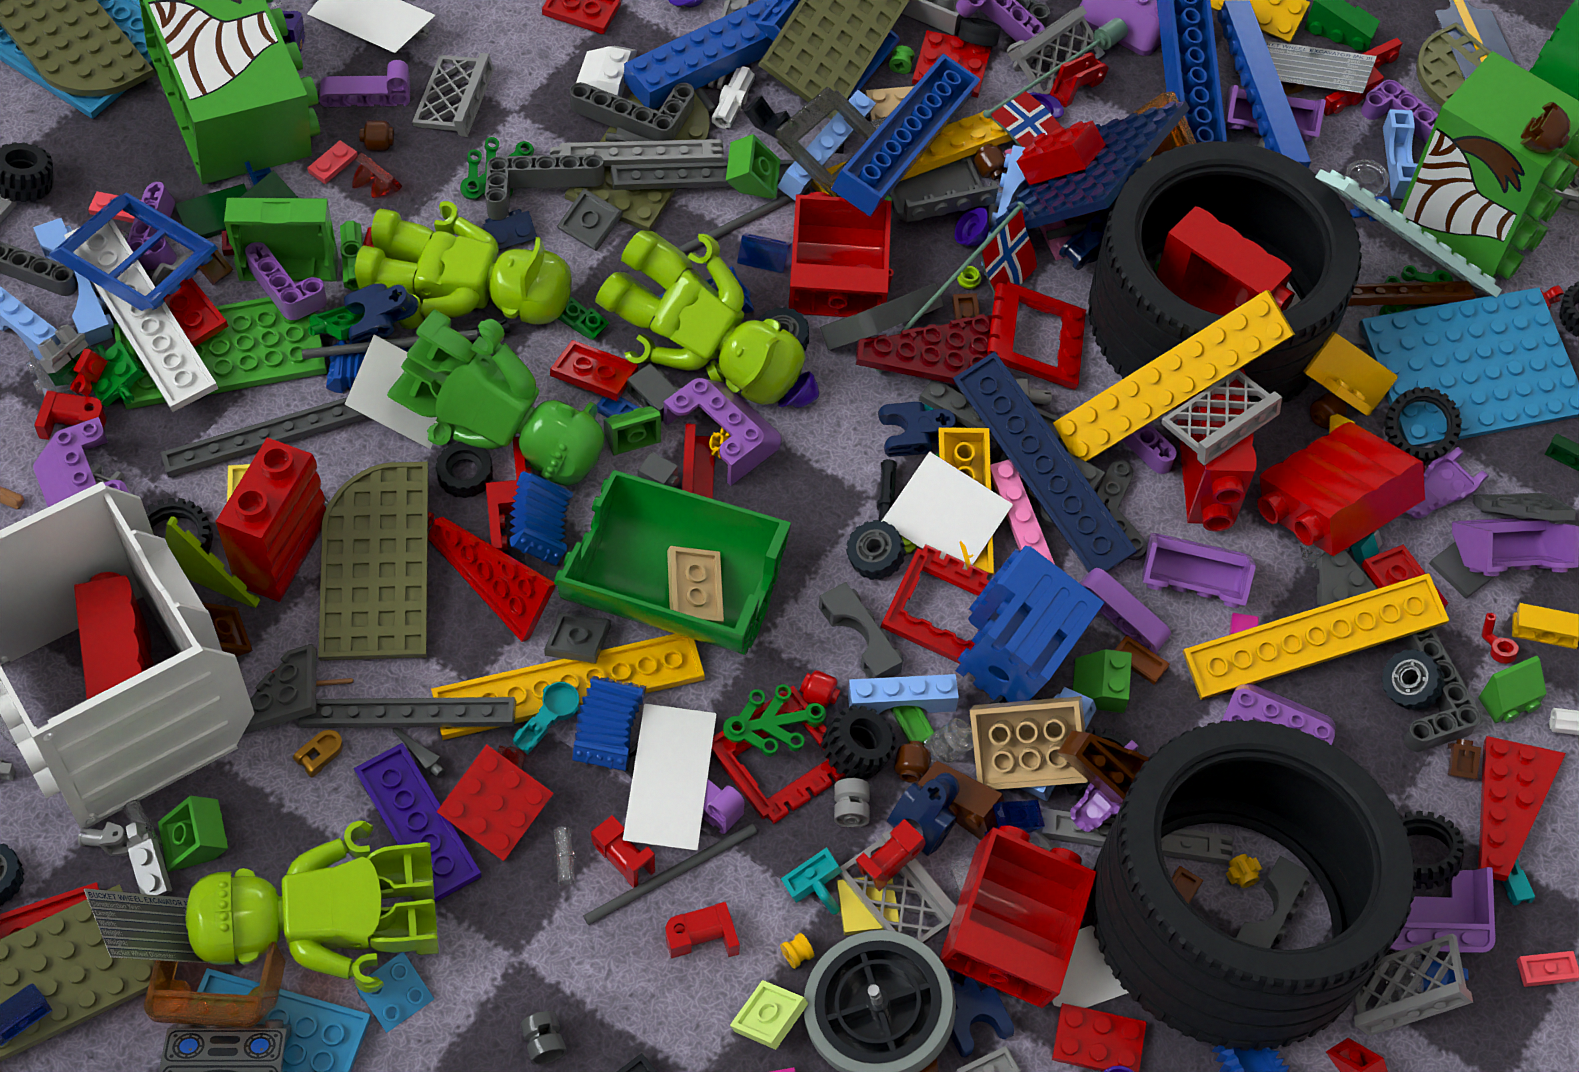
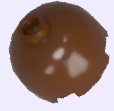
M1554 102L1545 104L1542 107L1545 111L1537 119L1532 117L1521 134V138L1524 140L1520 144L1535 153L1546 154L1554 151L1556 148L1562 149L1570 139V136H1568L1570 119L1567 113Z

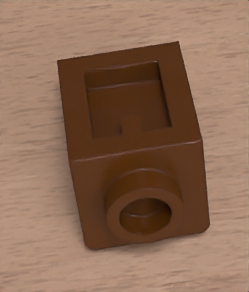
M218 250L211 254L213 257L211 261L204 266L199 265L196 270L200 269L212 285H215L233 271V268Z
M1457 739L1456 743H1448L1447 749H1451L1448 775L1477 779L1481 747L1473 746V741Z

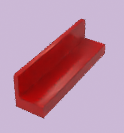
M686 424L682 490L713 499L715 456L711 454L713 450L709 445L711 436H695L696 424Z

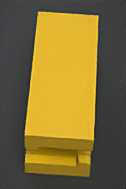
M1520 603L1517 607V612L1513 613L1512 637L1577 649L1579 641V614Z

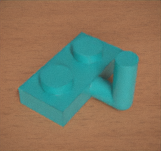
M827 847L781 878L796 903L815 891L831 914L835 915L840 911V906L830 895L824 884L843 871Z

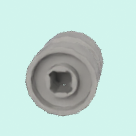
M846 778L835 783L834 800L836 804L834 806V822L841 827H862L869 823L870 806L868 802L870 799V784L867 781L858 778Z

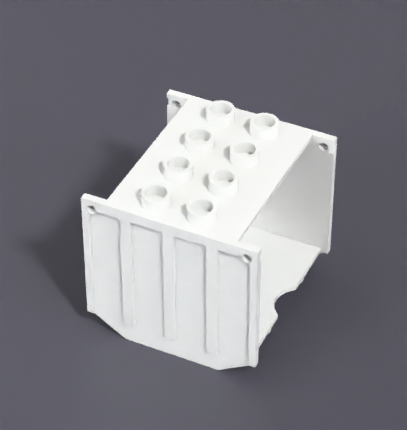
M103 481L0 530V665L8 661L12 662L78 629L74 585L89 582L92 576L102 572H115L121 576L126 575L128 577L136 599L141 597L145 599L170 644L177 652V655L47 720L48 724L38 729L36 726H33L0 666V714L45 798L47 799L61 792L80 829L88 828L238 749L237 744L254 715V710L235 655L222 651L210 613L205 609L169 549L165 538L153 534L141 498L106 486Z

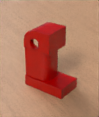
M1091 52L1071 62H1066L1061 65L1049 95L1057 98L1061 105L1066 108L1072 104L1079 87L1088 84L1093 88L1102 83L1109 67L1105 63H1101Z
M47 390L34 427L39 439L49 440L55 423L77 425L99 417L104 429L107 417L98 398Z
M611 815L591 831V840L603 857L607 858L634 888L638 886L639 869L643 867L650 875L655 873V854L648 846L640 851L632 842L623 841L624 827Z
M905 819L890 832L891 838L870 858L863 852L856 859L860 873L863 876L868 873L879 892L925 846L924 837Z
M726 901L689 913L676 915L670 918L666 924L665 937L671 959L692 953V946L719 938L723 939L728 958L739 955L740 943Z

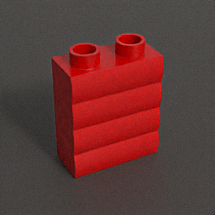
M813 192L808 195L796 194L789 309L793 308L798 313L804 315L849 317L887 302L891 201L884 200L875 212L868 216L842 197H831L824 192ZM858 264H867L873 268H862L855 266Z
M1195 206L1168 232L1156 276L1176 296L1197 308L1225 316L1265 290H1269L1280 310L1284 311L1289 307L1295 295L1293 291L1286 288L1292 269L1284 261L1268 254L1255 242L1243 238L1235 229L1219 222L1211 213L1200 207Z
M1243 368L1238 369V370H1240L1242 373L1245 374V371H1244ZM1236 379L1229 384V387L1244 388V385ZM1213 394L1210 396V400L1226 401V394ZM1229 394V401H1244V395ZM1195 406L1191 409V412L1207 413V407ZM1210 407V413L1225 414V408ZM1229 408V414L1240 415L1244 412V409ZM1178 419L1177 423L1179 426H1188V419ZM1191 420V426L1206 427L1207 420ZM1210 421V427L1221 428L1225 425V421ZM1191 433V437L1199 443L1206 438V434ZM1253 433L1206 465L1197 460L1198 453L1179 439L1187 523L1203 524L1206 530L1214 532L1227 530L1235 524L1257 465L1256 453L1252 446Z
M1347 422L1334 429L1329 435L1315 440L1306 449L1293 453L1282 463L1275 464L1259 476L1262 496L1258 499L1257 504L1261 515L1266 521L1271 524L1280 523L1293 531L1304 545L1310 546L1314 544L1331 556H1335L1425 500L1423 461L1353 422Z
M268 437L215 522L232 575L235 574L247 586L246 590L281 602L322 531V521L326 507L324 505L325 496L320 489L321 479L316 472L317 462L313 454Z
M102 572L92 576L89 582L75 584L77 617L88 700L155 665L150 654L152 647L151 636L128 577L126 575L121 576L115 572Z
M1001 826L997 829L993 827L975 849L939 959L946 968L1037 1007L1044 1008L1060 994L1096 871L1082 866L1081 857L1071 850L1052 848L1048 851L1031 844L1030 835L1020 828Z

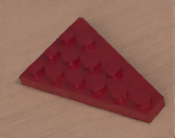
M981 314L974 318L966 317L951 320L949 324L936 326V324H932L925 328L917 327L902 330L901 334L891 336L883 334L876 338L859 339L855 365L955 384L953 381L955 376L988 356L987 349L990 339L992 315L985 316Z

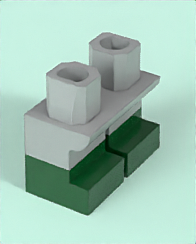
M69 324L63 325L55 331L56 336L61 341L59 345H56L53 339L49 338L37 346L43 356L39 362L55 386L68 385L77 377L78 373L73 371L84 348L90 349L101 356L96 349H91L84 340L86 338L85 334H77Z

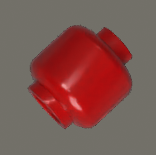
M815 670L812 674H806L799 692L803 693L802 697L807 703H818L827 708L829 703L835 705L841 690L837 689L838 681L835 677L820 670Z

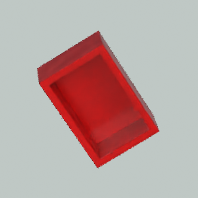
M1093 120L1086 123L1080 121L1067 129L1060 127L1051 134L1041 133L1033 138V143L1022 151L1023 154L1016 162L1028 184L1032 185L1086 169L1106 144Z

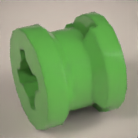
M897 46L893 49V57L890 59L889 67L893 72L907 74L912 67L911 62L914 60V51L907 46Z

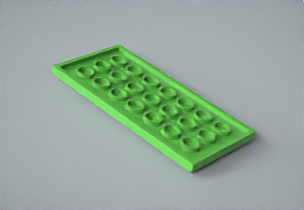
M270 297L215 306L226 319L229 327L194 347L218 386L217 390L207 395L327 374L324 357L302 358V349L322 347L320 334L310 336L308 332V327L310 326L309 317L316 315V312L297 320H289L283 316ZM118 323L114 324L116 342L121 340L127 345L143 372V375L130 388L134 401L131 400L132 403L130 404L124 403L126 409L165 403L164 397Z

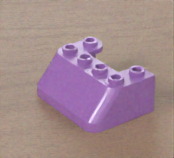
M1082 0L1080 6L1083 5L1087 12L1084 17L1091 29L1097 30L1112 19L1120 18L1128 27V35L1118 42L1120 45L1139 55L1148 56L1161 44L1157 0Z
M1237 85L1228 87L1224 114L1225 124H1228L1227 129L1241 131L1244 127H1248L1251 133L1259 134V127L1256 119L1253 118V110L1247 101L1246 91L1238 89L1239 86ZM1286 96L1303 141L1309 142L1312 141V138L1319 137L1326 100L1313 101Z
M697 378L664 401L665 425H669L678 417L687 415L700 406L731 435L730 438L721 444L719 450L720 457L728 464L727 483L730 486L780 448L781 436L779 432L723 382Z
M99 417L56 432L34 462L33 468L48 507L96 485L84 450L108 442ZM120 480L104 482L106 486L129 493L126 485Z
M1536 518L1452 521L1454 540L1464 566L1469 567L1471 572H1483L1485 576H1499L1500 572L1508 571V567L1515 566V569L1529 570L1531 565H1537V568H1552L1553 572H1568V568L1579 567V526L1567 523L1553 524L1549 520Z
M1151 533L1142 580L1143 583H1147L1146 587L1150 589L1162 590V587H1168V585H1172L1171 589L1180 592H1186L1187 589L1197 591V595L1206 598H1212V594L1217 595L1224 601V605L1239 608V605L1246 606L1256 564L1252 556L1242 552Z
M1242 684L1235 688L1222 718V721L1227 720L1229 722L1242 719L1244 721L1256 720L1259 722L1268 721L1278 725L1283 724L1287 727L1297 728L1302 732L1310 733L1314 737L1327 741L1330 745H1332L1335 737L1336 726L1329 716L1254 684Z
M1486 867L1477 870L1459 871V874L1456 877L1453 876V880L1450 882L1451 898L1414 897L1407 922L1398 938L1390 947V950L1402 951L1452 933L1457 937L1459 952L1483 953L1491 950L1495 944L1493 868ZM1449 945L1441 947L1439 952H1450Z

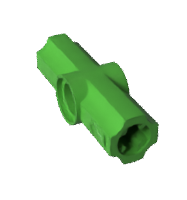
M352 220L345 221L343 225H340V251L344 288L357 291L359 287L355 277V263L358 252L363 246L362 228L360 223Z

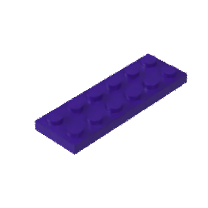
M403 743L354 768L357 778L397 845L430 843L435 898L433 900L435 902L482 877L480 870L451 822L437 813L440 804Z

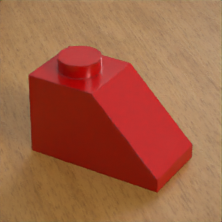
M1346 1038L1326 1051V1054L1340 1072H1388L1383 1057L1350 1038Z

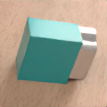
M1378 530L1351 545L1355 561L1361 565L1365 559L1379 553L1382 540Z

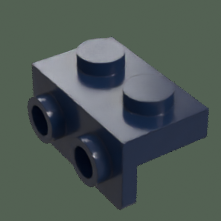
M521 209L509 212V217L502 220L488 218L481 227L496 239L499 250L535 240V237H537L529 211L522 212Z

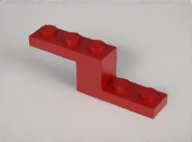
M1395 38L1362 53L1377 56L1364 92L1357 93L1338 90L1327 95L1324 99L1326 100L1324 115L1338 114L1351 104L1353 106L1359 104L1362 99L1366 98L1368 92L1381 84L1384 76L1377 69L1386 62L1392 63L1398 58L1402 42Z
M519 437L513 439L516 480L486 483L491 545L502 552L508 550L507 536L501 535V529L506 528L505 515H511L510 512L515 510L511 505L516 502L512 497L518 494L515 491L519 488L516 485L522 471L531 473V467H525V461L528 460L525 459L519 448Z

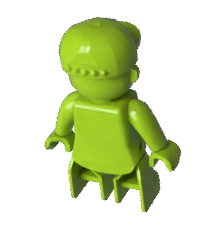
M443 201L439 204L440 214L446 220H435L436 232L421 224L403 221L400 214L396 211L377 210L371 228L374 247L362 246L356 258L355 277L359 290L377 283L384 284L388 288L394 285H402L409 294L417 298L419 306L415 314L404 320L397 321L406 329H414L420 326L424 321V317L426 319L434 309L449 318L464 316L471 313L475 308L483 309L487 306L490 296L497 308L502 310L503 314L508 318L514 319L520 316L522 322L547 324L557 319L563 313L571 294L572 277L570 266L557 254L545 250L540 237H535L534 250L511 249L502 253L498 258L499 247L496 239L477 225L463 217H459L456 205L449 201Z
M641 230L636 233L624 249L621 261L632 269L641 271L666 290L663 297L655 295L652 290L641 284L631 275L625 272H615L601 286L595 302L608 312H615L629 323L643 329H651L653 332L673 340L684 348L656 347L651 338L645 334H639L637 340L643 343L645 347L643 355L640 356L635 351H629L624 353L625 357L632 363H647L651 361L656 364L687 371L699 370L710 359L719 357L720 370L726 378L728 388L732 392L742 391L741 395L762 405L774 404L783 398L794 386L802 372L806 358L804 348L793 334L785 329H782L780 332L781 325L777 320H750L741 323L744 318V313L742 312L744 293L731 270L721 257H718L720 253L718 242L708 234H698V240L706 245L707 252L704 257L692 252L687 257L685 253L653 231ZM690 259L696 263L707 264L706 268L715 281L718 291L712 288L696 269H692Z
M355 821L346 828L344 840L337 838L299 855L291 863L287 874L282 878V896H278L276 888L269 881L255 876L254 872L249 869H239L235 872V877H232L231 872L209 874L199 879L191 888L188 897L186 928L188 929L189 943L195 955L204 962L215 965L236 964L235 960H239L241 964L246 965L255 962L259 956L269 952L279 941L281 931H284L287 946L292 957L304 968L347 980L350 977H354L355 985L359 990L366 993L376 992L384 986V982L376 976H364L361 973L366 967L378 966L377 953L362 955L353 962L352 958L329 949L365 950L371 946V948L380 952L399 953L415 951L418 955L439 954L435 900H433L435 898L430 843L383 847L370 853L369 845L357 846L354 842L360 838L367 839L372 834L373 825L366 823V821ZM347 853L350 856L356 858L352 861L343 863L341 865L329 867L334 863L346 858ZM411 896L415 900L412 902L395 903L393 907H381V899Z

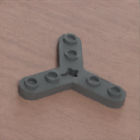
M1115 461L1109 466L1097 491V495L1103 503H1108L1107 509L1136 548L1137 554L1129 559L1139 560L1146 554L1147 542L1118 510L1132 480L1134 471L1129 463ZM1041 507V521L1048 526L1056 527Z

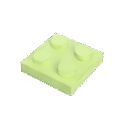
M762 980L730 1026L734 1032L776 1050L807 1007L808 1002L798 994Z

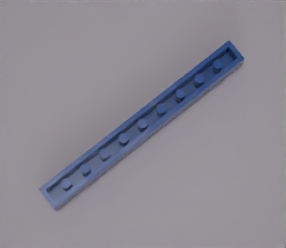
M1224 0L1221 10L1218 11L1217 19L1221 23L1223 36L1228 42L1229 53L1235 61V69L1239 72L1241 85L1244 86L1246 91V98L1253 110V118L1257 121L1259 134L1262 135L1265 148L1290 157L1309 168L1311 163L1310 157L1250 0Z

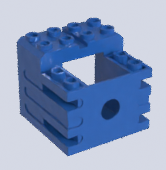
M1024 546L1021 551L1015 549L968 609L972 612L968 620L979 631L971 640L975 644L970 650L966 647L957 659L961 664L955 671L963 677L968 672L976 677L972 684L988 693L989 697L993 700L1002 695L1007 702L1029 701L1050 680L1105 602L1031 546Z

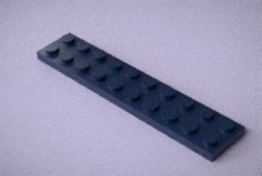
M995 351L953 378L954 383L985 427L989 428L992 437L1088 573L1094 568H1100L1109 572L1137 554L1136 548Z

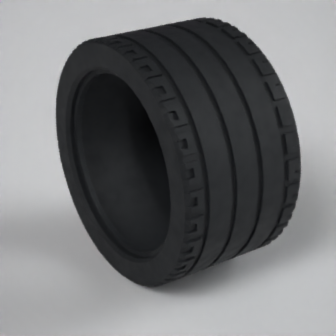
M1228 141L1198 142L1175 147L1170 151H1164L1161 155H1156L1150 161L1144 162L1140 168L1134 170L1133 175L1128 177V181L1123 185L1121 192L1111 205L1089 293V323L1093 327V336H1096L1095 342L1100 346L1101 354L1106 356L1107 363L1112 365L1114 371L1124 379L1224 317L1223 315L1197 308L1176 296L1157 278L1147 262L1148 258L1164 250L1168 232L1196 206L1208 211L1219 222L1232 227L1243 238L1255 242L1268 254L1281 259L1292 269L1288 282L1301 301L1282 311L1295 335L1241 368L1244 369L1247 377L1266 392L1271 394L1275 391L1282 396L1281 406L1283 402L1291 401L1294 395L1298 396L1301 394L1302 390L1306 389L1311 381H1314L1313 378L1304 373V370L1332 332L1337 333L1360 275L1362 253L1360 252L1359 232L1356 231L1355 221L1352 220L1350 211L1347 210L1345 203L1339 198V195L1315 178L1316 174L1301 163L1278 152L1251 144ZM1247 395L1249 402H1259L1262 400L1259 396Z
M1238 719L1229 722L1224 720L1220 721V723H1208L1204 727H1194L1192 731L1187 730L1182 732L1180 737L1170 739L1168 744L1160 746L1158 752L1153 753L1148 761L1144 762L1131 783L1093 868L1096 871V876L1089 895L1091 900L1089 911L1092 913L1091 926L1095 928L1093 934L1100 944L1098 947L1099 951L1104 954V961L1112 969L1114 978L1120 981V986L1129 992L1135 1002L1142 1005V1009L1146 1012L1149 1011L1155 1016L1156 1020L1164 1022L1171 1029L1174 1028L1182 1032V1035L1186 1037L1191 1036L1196 1041H1205L1216 1047L1220 1045L1226 1049L1240 1048L1243 1051H1248L1249 1049L1262 1051L1263 1048L1267 1047L1277 1049L1279 1045L1287 1047L1292 1042H1302L1307 1036L1311 1038L1318 1031L1326 1029L1330 1023L1336 1021L1347 1009L1398 938L1407 922V917L1412 909L1410 906L1415 896L1413 891L1416 888V881L1413 879L1416 874V867L1413 865L1415 857L1411 852L1412 843L1407 837V828L1403 826L1402 817L1396 811L1394 803L1389 800L1385 790L1377 784V781L1361 765H1358L1353 758L1348 757L1340 749L1330 745L1325 740L1314 737L1310 733L1302 732L1300 729L1287 727L1283 724H1273L1268 721L1259 722L1256 720L1244 721ZM1219 823L1251 829L1273 839L1294 854L1316 879L1330 911L1332 940L1304 949L1282 950L1245 943L1218 930L1202 918L1185 901L1176 888L1164 861L1161 838L1187 826Z

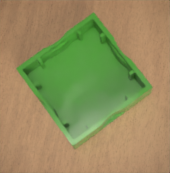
M227 198L224 223L229 243L235 253L234 262L239 281H257L249 270L245 254V248L254 242L265 244L293 281H303L311 277L320 278L322 281H337L339 256L327 198Z

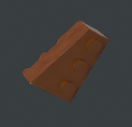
M1073 730L1057 752L1111 802L1120 804L1123 803L1134 777L1140 771L1144 762L1149 759V757L1139 754V752L1124 748L1094 734Z
M937 760L917 783L918 786L923 788L927 781L935 779L941 773L945 772L954 775L958 780L960 790L948 811L957 817V824L980 840L993 827L999 829L1001 826L1010 825L1002 793Z

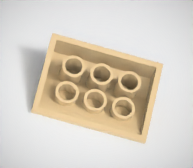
M1082 696L974 705L970 709L978 782L994 790L1088 782L1083 775L1057 753L1072 730L1085 732Z

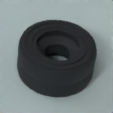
M963 18L958 36L963 41L972 44L996 46L1001 26L984 19Z

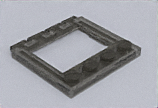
M826 87L816 98H813L802 107V110H799L787 122L775 130V135L779 139L777 143L831 197H841L832 191L831 188L840 171L850 159L831 175L798 141L835 109L866 140L877 129L838 90L833 91L831 88Z

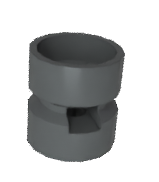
M539 1012L522 1020L520 1026L524 1040L530 1042L527 1045L531 1064H546L566 1055L567 1048L563 1035L558 1034L560 1025L555 1012Z

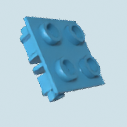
M401 952L368 975L370 977L376 976L384 982V986L378 991L366 993L359 990L356 986L360 998L367 1003L386 1033L434 1000V997L404 952Z

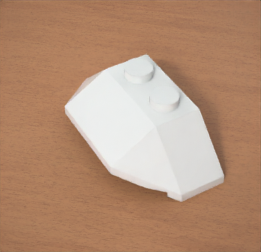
M609 46L587 51L576 83H586L622 97L625 88L624 63L634 59L637 50Z

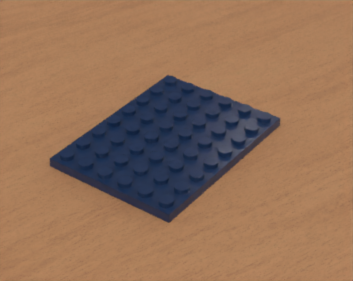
M1186 100L1179 103L1172 101L1159 109L1152 107L1142 114L1133 113L1122 120L1116 118L1102 126L1096 124L1106 145L1088 167L1077 172L1029 185L1017 195V200L1006 208L1007 211L996 219V224L990 229L991 234L1018 206V202L1025 204V209L1022 211L1026 230L1108 208L1121 192L1123 185L1128 181V177L1133 175L1134 170L1140 168L1150 158L1190 109Z

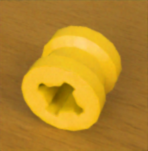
M802 933L796 934L794 940L790 942L785 941L780 944L784 957L794 969L799 967L803 960H810L815 956L809 941Z

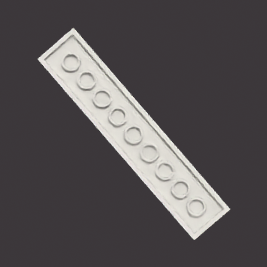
M112 219L74 251V254L107 274L111 273L133 253ZM75 229V230H73V231H71V232L65 234V235H64L65 238L67 239V238H68L70 235H72L77 229ZM138 260L116 278L144 296L148 295L155 288ZM93 283L172 412L218 389L215 380L165 302L155 310L149 308L140 311Z

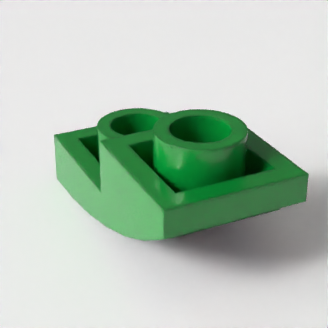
M572 297L569 298L563 313L557 318L581 335L592 340L609 325V322L593 308L585 309Z

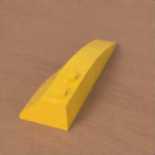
M939 428V458L991 490L989 428ZM993 535L973 563V566L988 572V575L994 574ZM960 541L959 543L968 570L969 565L971 564L969 558L973 557L974 555H968L966 546L962 541Z

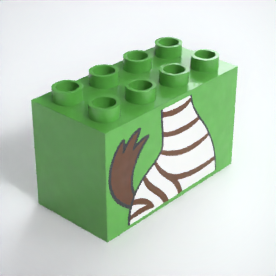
M139 0L147 51L202 185L312 156L311 137L320 135V126L314 109L312 107L308 108V106L318 104V95L311 76L300 78L297 72L303 69L301 54L296 42L284 43L282 37L288 35L287 24L281 8L269 9L267 3H271L273 0Z
M1492 51L1441 107L1398 212L1406 216V223L1412 221L1422 228V234L1425 231L1436 237V244L1441 242L1450 247L1452 255L1455 252L1466 258V265L1471 263L1482 270L1481 275L1485 273L1494 279L1500 275L1510 280L1525 258L1518 251L1528 249L1533 252L1545 237L1548 227L1539 222L1540 220L1546 223L1549 222L1564 199L1554 193L1555 190L1563 192L1579 169L1578 166L1570 162L1571 157L1579 161V101ZM1554 102L1567 113L1570 119V131L1568 133L1570 139L1562 149L1556 148L1554 151L1546 154L1535 153L1520 144L1524 140L1521 138V134L1532 117L1537 119L1545 111L1542 109L1545 104Z

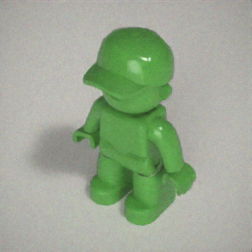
M434 309L418 327L416 334L419 338L409 349L407 358L401 366L404 372L390 388L387 396L421 416L437 417L436 421L438 423H434L427 430L428 440L433 444L444 445L453 436L455 441L488 450L499 449L509 446L518 433L520 434L519 448L522 455L535 470L542 471L541 476L550 482L570 486L578 484L586 478L599 460L604 445L605 436L602 427L595 419L597 405L589 402L583 411H579L564 402L547 400L534 408L533 405L539 395L536 380L531 371L505 342L503 344L500 343L504 338V329L500 323L493 319L481 321L478 328L482 337L479 336L474 344H472L463 335L450 328L451 319L448 316Z

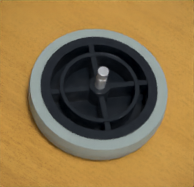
M866 931L850 936L834 945L817 962L810 974L804 993V998L808 1002L807 1007L804 1009V1018L809 1037L819 1054L839 1072H920L941 1053L948 1042L954 1026L956 1011L955 991L945 966L938 956L924 943L914 937L896 931Z

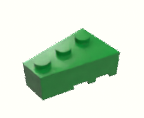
M1314 0L1304 30L1310 31L1314 35L1331 39L1333 42L1350 46L1354 50L1367 52L1375 37L1380 21L1359 6L1353 7L1344 0Z

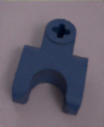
M1111 206L1089 220L1085 230L1070 238L1060 249L1059 255L1063 258L1068 257L1073 262L1074 269L1080 270L1087 263L1097 261Z
M380 283L372 284L347 294L344 297L345 308L354 314L365 313L359 323L349 328V341L352 344L371 342L373 335L380 338L391 335L394 332V322L404 320L415 314L419 306L417 298L409 294L402 285H394L388 288Z
M922 402L886 404L878 411L879 420L883 425H897L905 430L904 433L891 436L886 440L884 451L888 457L927 454L932 450V443L939 442L938 429L953 428L955 425V416L951 411L947 409L925 411V406Z
M944 772L935 779L927 781L923 788L913 783L903 793L888 817L887 822L893 828L903 819L906 821L913 819L918 822L925 839V846L922 852L926 856L931 855L942 845L957 821V817L949 812L948 809L959 793L958 780L954 775Z
M948 969L952 983L953 980L957 982L953 984L956 1011L950 1037L960 1056L965 1058L973 1052L974 1040L969 1030L973 1023H988L994 1028L1000 1039L1014 1036L1013 1022L996 990L991 986L980 990L974 979Z

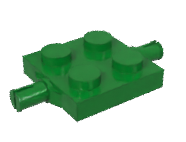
M345 306L309 317L310 326L308 327V332L310 336L327 333L338 340H348L349 328L359 323L365 313H351Z
M118 340L107 351L103 345H97V348L95 347L94 349L108 362L97 383L91 382L95 395L101 401V404L106 407L119 397H122L126 404L132 403L131 400L134 401V396L130 392V388L143 375V372L127 345Z

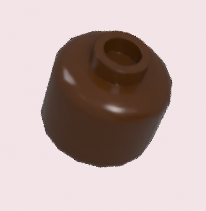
M368 120L365 123V127L360 128V142H364L365 148L369 151H387L390 145L393 146L394 127H390L387 121Z
M992 144L979 148L976 151L977 155L974 158V163L983 178L991 177L992 180L1001 178L1002 173L1006 169L1004 167L1006 157L1002 149Z
M1331 392L1322 395L1310 407V415L1313 422L1325 429L1330 427V416L1339 414L1346 417L1347 415L1346 402Z
M910 741L908 744H903L898 748L894 770L901 780L909 783H918L930 768L932 754L924 747L923 743Z

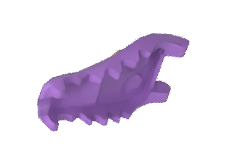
M1457 447L1450 453L1434 460L1428 466L1424 473L1425 500L1406 511V513L1413 518L1421 519L1435 509L1465 499L1472 495L1489 475L1482 470L1474 478L1470 476L1456 462L1464 454Z
M1131 740L1124 748L1136 751L1139 746ZM1090 783L1083 798L1071 808V819L1083 831L1093 832L1106 820L1117 815L1122 804L1111 802Z

